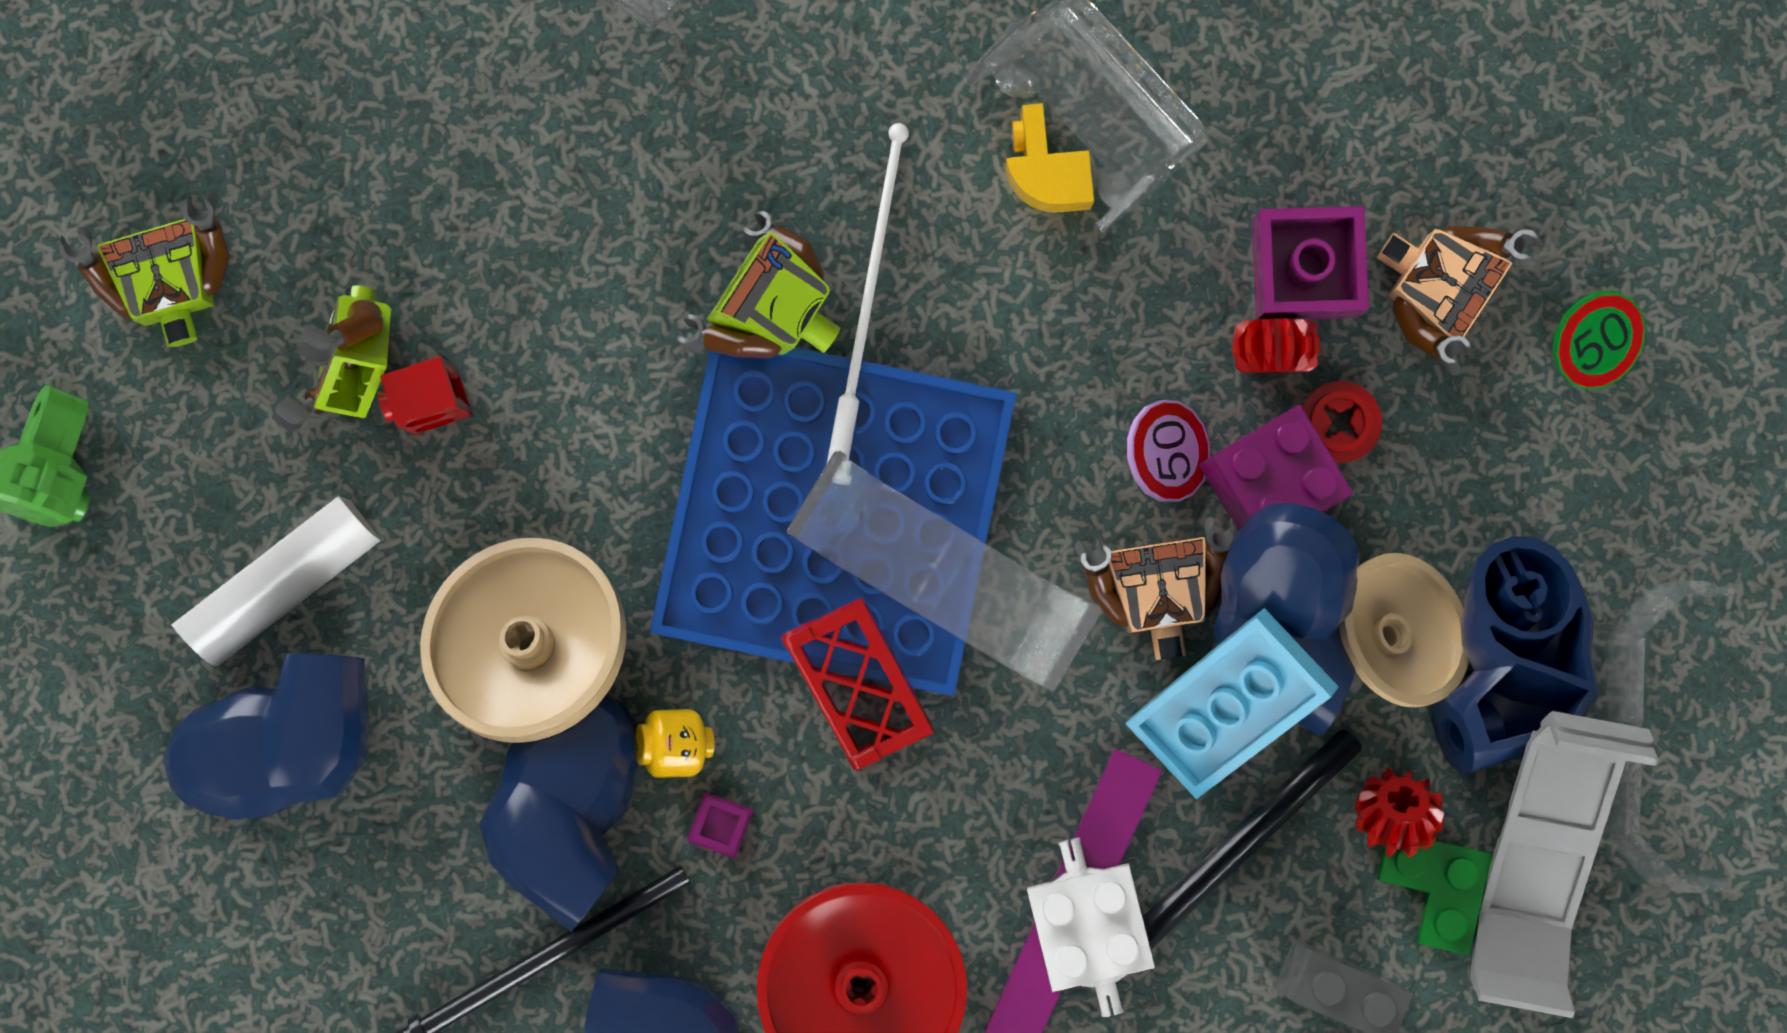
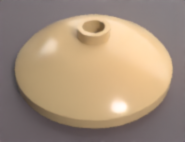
M1388 553L1364 562L1357 567L1358 583L1352 612L1339 626L1343 646L1356 669V673L1377 695L1400 706L1423 707L1445 699L1459 686L1469 663V659L1461 644V618L1464 609L1457 594L1449 582L1434 567L1417 557L1402 553Z

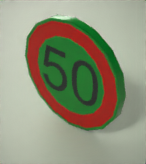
M1614 290L1595 291L1579 299L1563 315L1554 334L1552 354L1557 371L1568 383L1585 390L1602 389L1619 381L1635 365L1644 347L1646 325L1642 310L1632 298Z

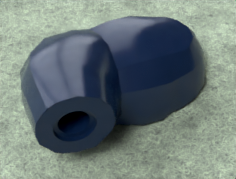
M1294 503L1269 504L1254 513L1238 531L1230 546L1220 576L1222 603L1213 633L1216 643L1219 645L1265 608L1338 685V689L1331 698L1298 722L1319 736H1322L1331 726L1341 709L1356 670L1343 646L1339 626L1353 609L1358 583L1359 547L1351 533L1333 517L1317 509Z
M1513 536L1493 543L1475 560L1465 583L1464 612L1461 618V644L1474 671L1448 697L1439 701L1434 706L1432 718L1436 740L1448 763L1460 774H1470L1522 757L1532 730L1537 731L1541 727V721L1551 711L1585 717L1599 698L1596 671L1592 660L1594 621L1584 588L1572 565L1555 547L1537 538Z
M285 654L278 684L275 689L254 685L231 692L221 700L193 710L176 726L166 745L164 768L170 789L186 805L210 815L237 820L271 817L301 802H312L341 796L366 761L370 723L365 659L326 654Z
M606 694L596 708L585 718L565 731L537 741L512 743L507 751L501 785L491 799L479 823L490 864L516 891L545 911L570 932L582 920L620 870L608 848L604 834L624 815L633 793L634 776L639 765L636 759L638 751L636 728L638 724L630 710L610 694Z
M602 968L591 994L584 1033H739L738 1015L705 984L674 975Z

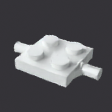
M1073 838L1071 839L1075 860L1072 859L1068 840L1058 843L1067 873L1062 874L1052 882L1028 887L1027 892L1052 992L1076 986L1095 987L1102 1013L1101 1016L1109 1017L1111 1016L1107 995L1110 996L1114 1015L1124 1012L1116 982L1127 974L1153 969L1155 965L1129 863L1106 869L1087 868L1080 842L1081 839Z

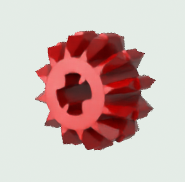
M1309 319L1242 321L1235 327L1234 339L1232 340V356L1235 358V368L1242 373L1283 374L1309 372L1318 366L1320 337H1318L1317 324Z
M1388 767L1382 773L1381 779L1370 776L1365 782L1363 790L1356 797L1354 804L1355 814H1357L1355 821L1356 832L1368 833V848L1382 844L1386 846L1385 850L1388 858L1396 852V849H1401L1410 859L1417 853L1418 847L1428 850L1434 844L1437 833L1442 830L1445 817H1443L1444 812L1441 811L1443 805L1442 794L1430 792V778L1417 782L1413 780L1410 768L1403 773L1402 777H1398Z

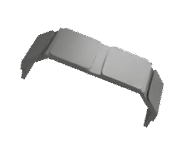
M1551 711L1541 721V727L1537 731L1532 730L1509 801L1507 816L1488 870L1473 943L1470 976L1478 1001L1573 1018L1575 1010L1567 986L1572 927L1626 761L1656 766L1658 757L1653 747L1654 739L1649 729Z

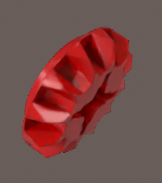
M1347 381L1326 383L1310 393L1303 404L1302 409L1334 462H1352L1363 457L1375 446L1379 439L1382 428L1380 408L1374 397L1366 389L1355 383ZM1325 406L1329 411L1332 410L1334 413L1340 414L1354 406L1356 409L1350 414L1352 417L1349 419L1348 425L1356 439L1351 434L1347 435L1343 431L1326 438L1325 434L1329 431L1327 428L1331 425L1332 421L1327 416L1328 412L1323 407Z

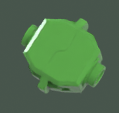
M45 385L41 389L33 403L19 444L0 449V511L48 527L65 524L72 520L76 522L81 521L90 502V493L83 491L87 475L72 456L87 416V400L49 385Z

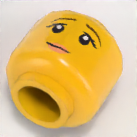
M655 710L646 717L644 723L637 725L636 739L638 751L636 759L639 765H645L647 771L653 777L695 776L701 771L705 758L713 756V730L711 727L704 726L701 716L694 710Z

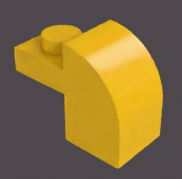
M1043 103L1022 105L1021 121H1012V138L1014 152L1024 151V156L1007 158L1005 164L1006 176L1013 191L1029 206L1045 212L1057 213L1091 210L1094 203L1089 150L1048 154Z

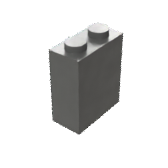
M1296 939L1292 942L1274 986L1292 1002L1365 1033H1398L1413 997V993L1386 977Z

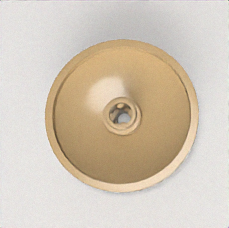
M520 538L495 544L476 553L455 569L439 588L429 606L420 642L421 664L426 683L437 703L447 714L463 727L484 738L501 742L523 743L551 737L574 726L585 718L602 701L613 685L620 670L626 648L625 613L621 599L607 575L593 560L576 548L562 542L543 538Z

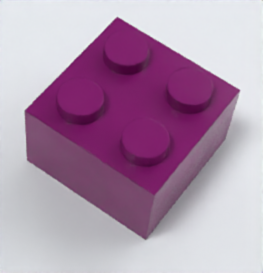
M1364 206L1260 209L1252 219L1255 320L1358 318L1369 310Z
M1300 404L1199 464L1229 517L1235 519L1238 531L1254 513L1269 504L1294 503L1324 512L1354 494Z

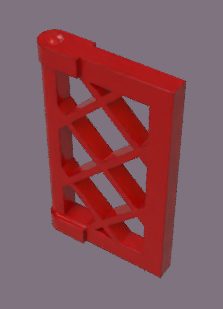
M863 597L790 630L781 637L844 750L853 770L862 769L897 750L934 734L933 725ZM857 620L869 642L868 646L839 638L838 635L841 627ZM831 631H834V632H833V635L827 634V633H829V632H831ZM815 639L829 644L822 668L813 665L803 647L804 644ZM835 646L865 655L857 679L827 670ZM870 657L878 659L893 686L892 690L862 681ZM824 679L854 688L846 712L837 709L823 683ZM859 690L888 699L881 723L851 714ZM894 701L902 703L912 724L901 729L886 725ZM851 723L877 731L875 741L859 748L847 724Z

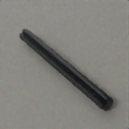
M1346 729L1339 730L1143 916L1151 950L1361 751L1362 746L1352 733Z

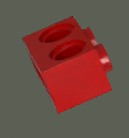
M441 356L380 376L384 390L377 392L385 419L388 422L394 420L397 427L409 433L417 435L473 416L458 368Z

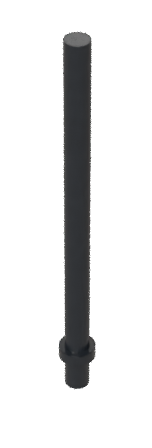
M680 865L578 925L571 932H566L421 1018L419 1014L408 1019V1026L396 1033H438L691 884L690 879Z

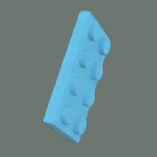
M1263 608L1139 709L1126 722V725L1194 798L1198 799L1331 698L1338 689V685L1273 616Z

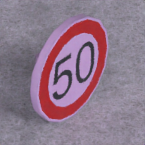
M1159 400L1145 406L1133 420L1127 437V460L1134 480L1145 494L1160 502H1180L1194 495L1206 478L1199 464L1210 457V442L1203 422L1193 409L1180 401Z

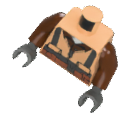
M1448 226L1443 230H1433L1426 236L1420 247L1417 248L1393 233L1378 254L1377 259L1401 274L1388 296L1394 300L1393 314L1405 340L1435 359L1441 358L1446 370L1450 374L1459 375L1462 372L1461 368L1452 358L1460 353L1468 355L1471 359L1475 358L1470 342L1464 337L1512 265V262L1506 258L1513 255L1522 267L1532 268L1537 264L1536 260L1531 255L1522 254V251L1528 245L1535 244L1543 247L1544 243L1532 230L1524 229L1513 235L1510 232L1487 227Z
M1213 517L1207 518L1204 523L1208 541L1207 545L1205 544V537L1110 551L1103 536L1097 534L1100 543L1098 549L1093 553H1085L1080 540L1075 543V551L1084 566L1091 599L1114 625L1126 626L1128 633L1151 630L1155 660L1186 656L1181 625L1204 622L1205 614L1215 609L1222 593L1220 576L1230 546L1238 533L1235 519L1230 518V527L1226 532L1215 533Z

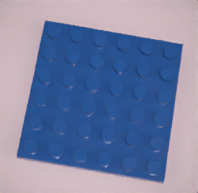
M794 347L793 350L784 355L777 354L771 359L738 358L710 351L650 633L795 663L781 640V637L786 632L863 597L911 687L954 696L1017 393L861 361L855 394L859 400V406L846 471L848 473L847 483H837L823 479L822 472L823 469H826L838 400L846 391L851 358ZM857 620L841 627L838 635L839 638L868 646L869 642ZM831 631V632H829V633H827V634L833 635V632H834V631ZM816 639L804 644L803 647L813 665L822 668L829 644ZM835 646L827 670L858 676L865 655ZM870 657L863 677L890 683L878 659Z

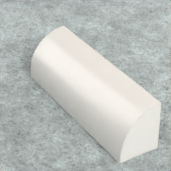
M338 496L171 625L201 658L213 666H219L375 546L381 539L352 501Z

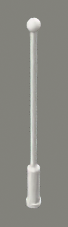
M895 123L889 129V138L892 140L847 386L845 394L840 396L838 400L826 469H823L822 472L823 479L837 483H847L848 473L846 471L859 406V400L855 396L901 146L909 136L908 128L902 123Z

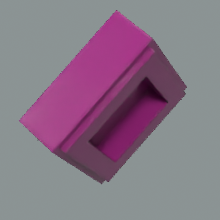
M704 792L687 841L736 859L754 809Z

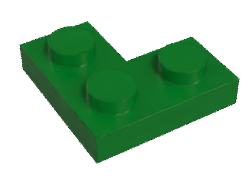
M1435 840L1428 850L1418 847L1417 853L1410 859L1401 849H1396V852L1388 858L1385 850L1386 846H1384L1376 880L1427 892L1416 943L1470 956L1492 854Z

